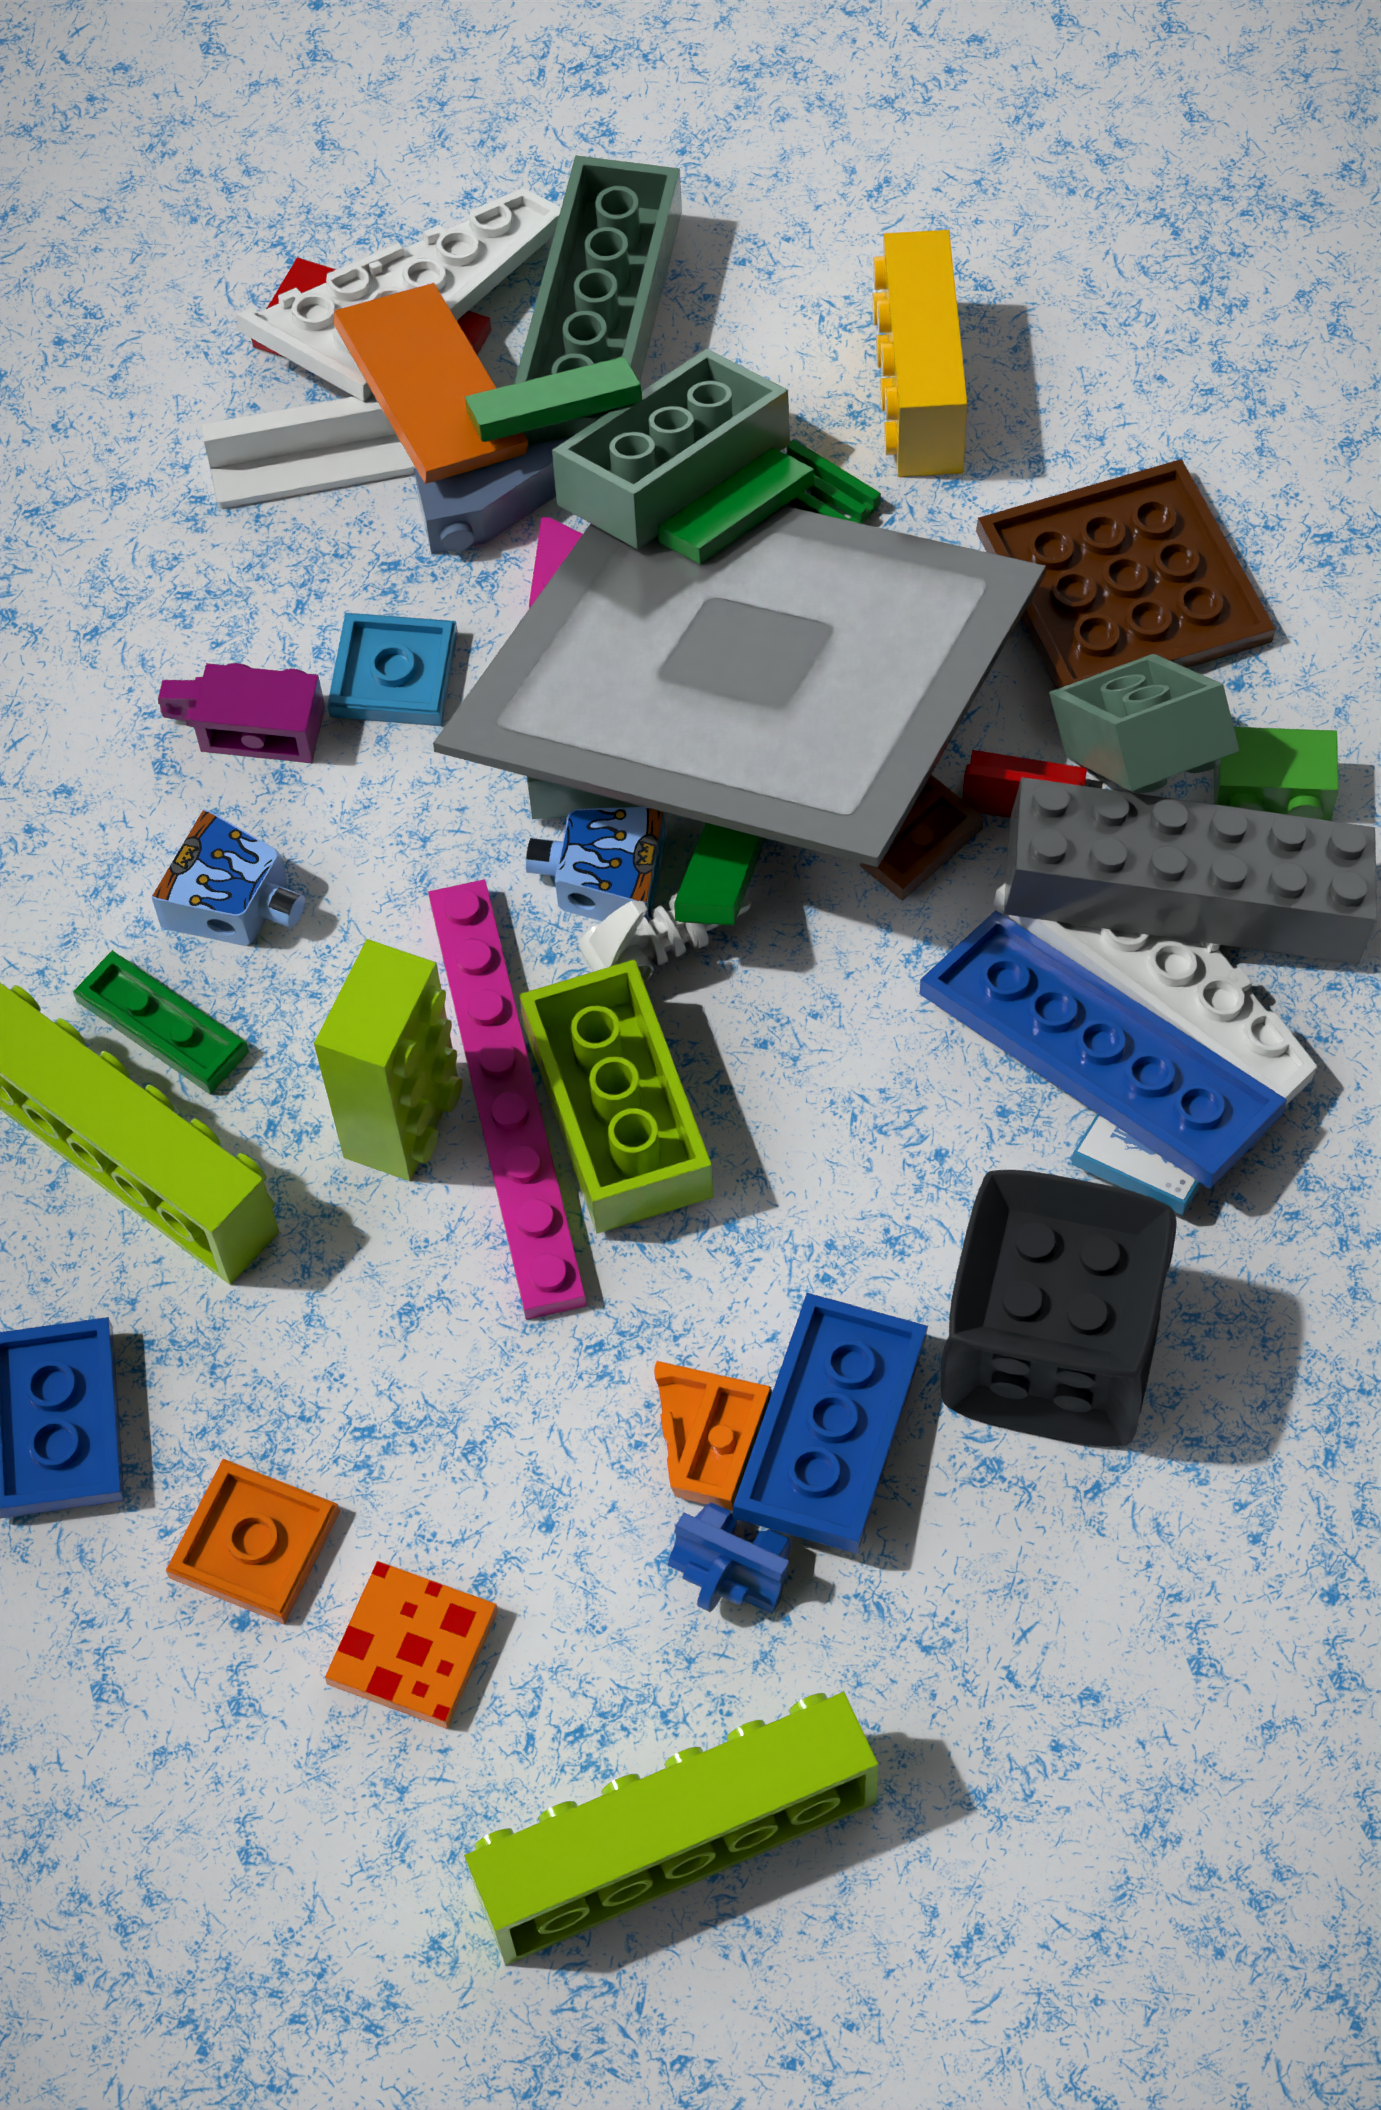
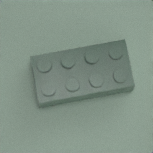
M706 348L642 391L643 401L612 410L552 450L557 505L632 547L639 549L658 536V525L772 447L781 451L790 445L788 389Z

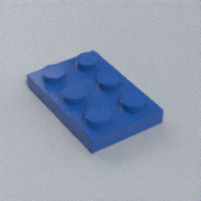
M109 1317L0 1332V1519L125 1501L113 1326Z

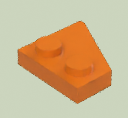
M657 1361L654 1367V1374L659 1387L662 1408L660 1416L663 1437L667 1443L668 1450L667 1466L670 1487L675 1497L703 1504L711 1502L724 1509L733 1511L736 1496L773 1392L771 1386Z

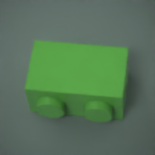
M1234 727L1240 751L1220 758L1221 764L1214 768L1215 805L1328 821L1332 820L1339 791L1337 730Z

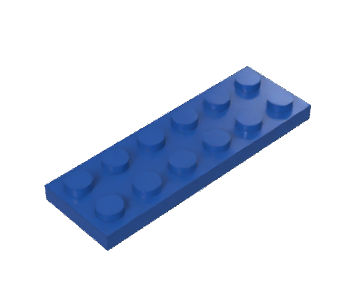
M997 910L920 979L919 994L1209 1189L1284 1114L1286 1098Z

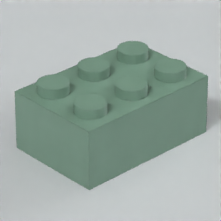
M1155 654L1049 692L1066 757L1134 793H1148L1161 789L1168 783L1167 778L1185 771L1188 773L1209 771L1221 764L1220 758L1240 751L1224 685Z

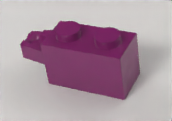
M206 663L203 677H195V680H162L158 696L160 712L164 718L185 721L186 726L194 728L201 752L313 763L325 710L321 684L317 674H307L298 669L278 671L251 668L241 663H230L227 665Z

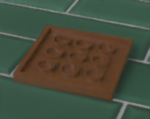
M1182 459L978 517L976 533L986 552L1046 566V575L1020 619L1056 689L1151 654L1158 655L1188 668L1272 643L1276 628Z

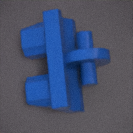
M711 1502L695 1517L684 1512L675 1525L674 1533L676 1534V1539L669 1557L668 1566L682 1572V1579L701 1587L697 1606L711 1612L721 1597L740 1606L745 1601L773 1614L781 1600L789 1566L790 1539L768 1529L760 1531L753 1544L734 1535L737 1519L733 1518L731 1511Z

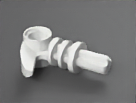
M747 892L738 916L747 912L751 906ZM677 894L672 896L668 903L671 911L666 912L660 905L650 911L652 920L649 922L645 918L648 909L644 902L630 901L587 931L580 939L578 947L593 972L635 959L645 984L654 972L650 960L658 967L668 961L666 952L670 951L674 957L684 954L686 952L684 943L687 941L697 950L708 945L707 931L719 925L675 921L674 902Z

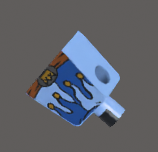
M648 807L574 809L568 813L563 841L530 838L526 854V872L556 876L555 886L558 907L563 911L603 921L630 901H643L648 909L645 918L649 922L652 918L650 911L654 907L666 843L665 812Z
M205 809L201 812L151 897L162 928L242 946L254 942L266 919L293 928L301 918L305 906L304 895L285 888L287 877L281 854L275 848Z

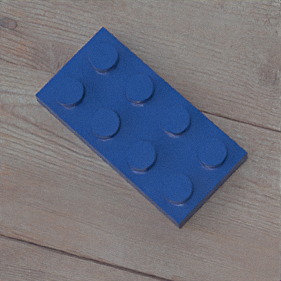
M806 1293L733 1505V1518L858 1554L926 1341L928 1326Z

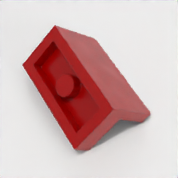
M972 750L970 764L966 765L964 774L963 800L979 813L1010 818L1021 777L1085 786L1087 768Z

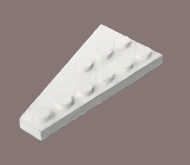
M523 187L471 210L469 220L449 229H444L439 224L423 231V240L406 248L396 243L327 274L326 283L301 293L297 288L280 294L278 295L279 304L259 313L253 307L236 314L237 330L364 402L373 392L333 324L334 310L435 283L457 321L554 236L561 207Z
M1005 883L997 889L993 905L1002 912H1004ZM1008 915L1041 940L1286 1098V1105L1312 1081L1318 1066L1277 1013L1264 1009L1250 991L1252 981L1240 966L1233 969L1219 951L1220 945Z

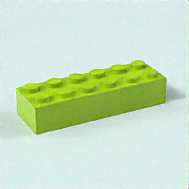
M0 982V1110L231 1285L280 1233L272 1209L275 1203L265 1187L264 1181L267 1177L264 1171L247 1155L238 1153L234 1157L221 1148L218 1137L203 1122L198 1119H192L188 1123L174 1112L175 1108L171 1101L160 1090L152 1085H147L143 1089L130 1080L127 1069L113 1055L106 1051H102L97 1055L86 1047L82 1035L66 1020L58 1018L53 1022L40 1012L39 1004L23 988L14 985L9 989Z
M843 1691L827 1698L825 1693L808 1696L795 1703L789 1709L790 1715L767 1725H765L763 1720L745 1723L731 1731L727 1736L728 1741L704 1752L701 1747H691L671 1756L664 1763L665 1769L641 1779L638 1774L622 1776L607 1784L602 1789V1796L579 1806H577L575 1801L557 1804L544 1811L538 1817L539 1823L516 1833L511 1828L500 1829L478 1840L474 1845L476 1850L465 1854L464 1857L476 1895L505 1966L877 1803L879 1764L845 1692Z

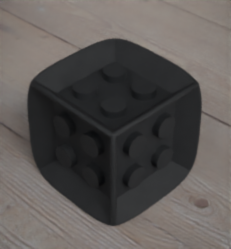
M994 1170L986 1173L973 1204L951 1299L949 1337L944 1345L941 1359L940 1387L943 1403L949 1409L967 1418L1027 1434L1094 1446H1124L1131 1443L1136 1434L1147 1388L1160 1320L1161 1299L1173 1255L1177 1227L1174 1210L1163 1202L1137 1192L1058 1175L1024 1170Z

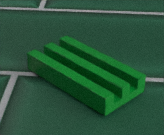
M794 439L787 446L786 455L814 469V485L808 488L811 490V495L804 491L788 502L792 507L863 524L881 505V493ZM830 502L850 514L851 517H845L825 503Z

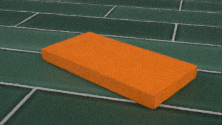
M435 283L334 310L333 324L425 484L526 454L528 440L523 432L487 442H482L467 414L465 396L496 389V386Z

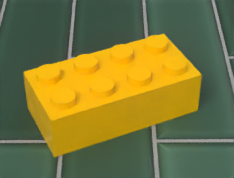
M932 230L884 233L883 256L873 257L874 289L882 290V292L872 293L874 326L878 325V333H884V335H876L877 367L882 368L883 377L888 376V378H880L881 411H885L886 421H891L884 422L885 455H896L897 477L962 474L964 471L967 395L950 231Z

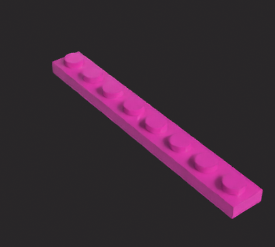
M483 879L428 891L525 1319L528 1320L586 1307L585 1293L486 880Z

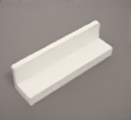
M374 394L364 402L356 397H348L201 424L215 498L220 509L415 474L413 462Z

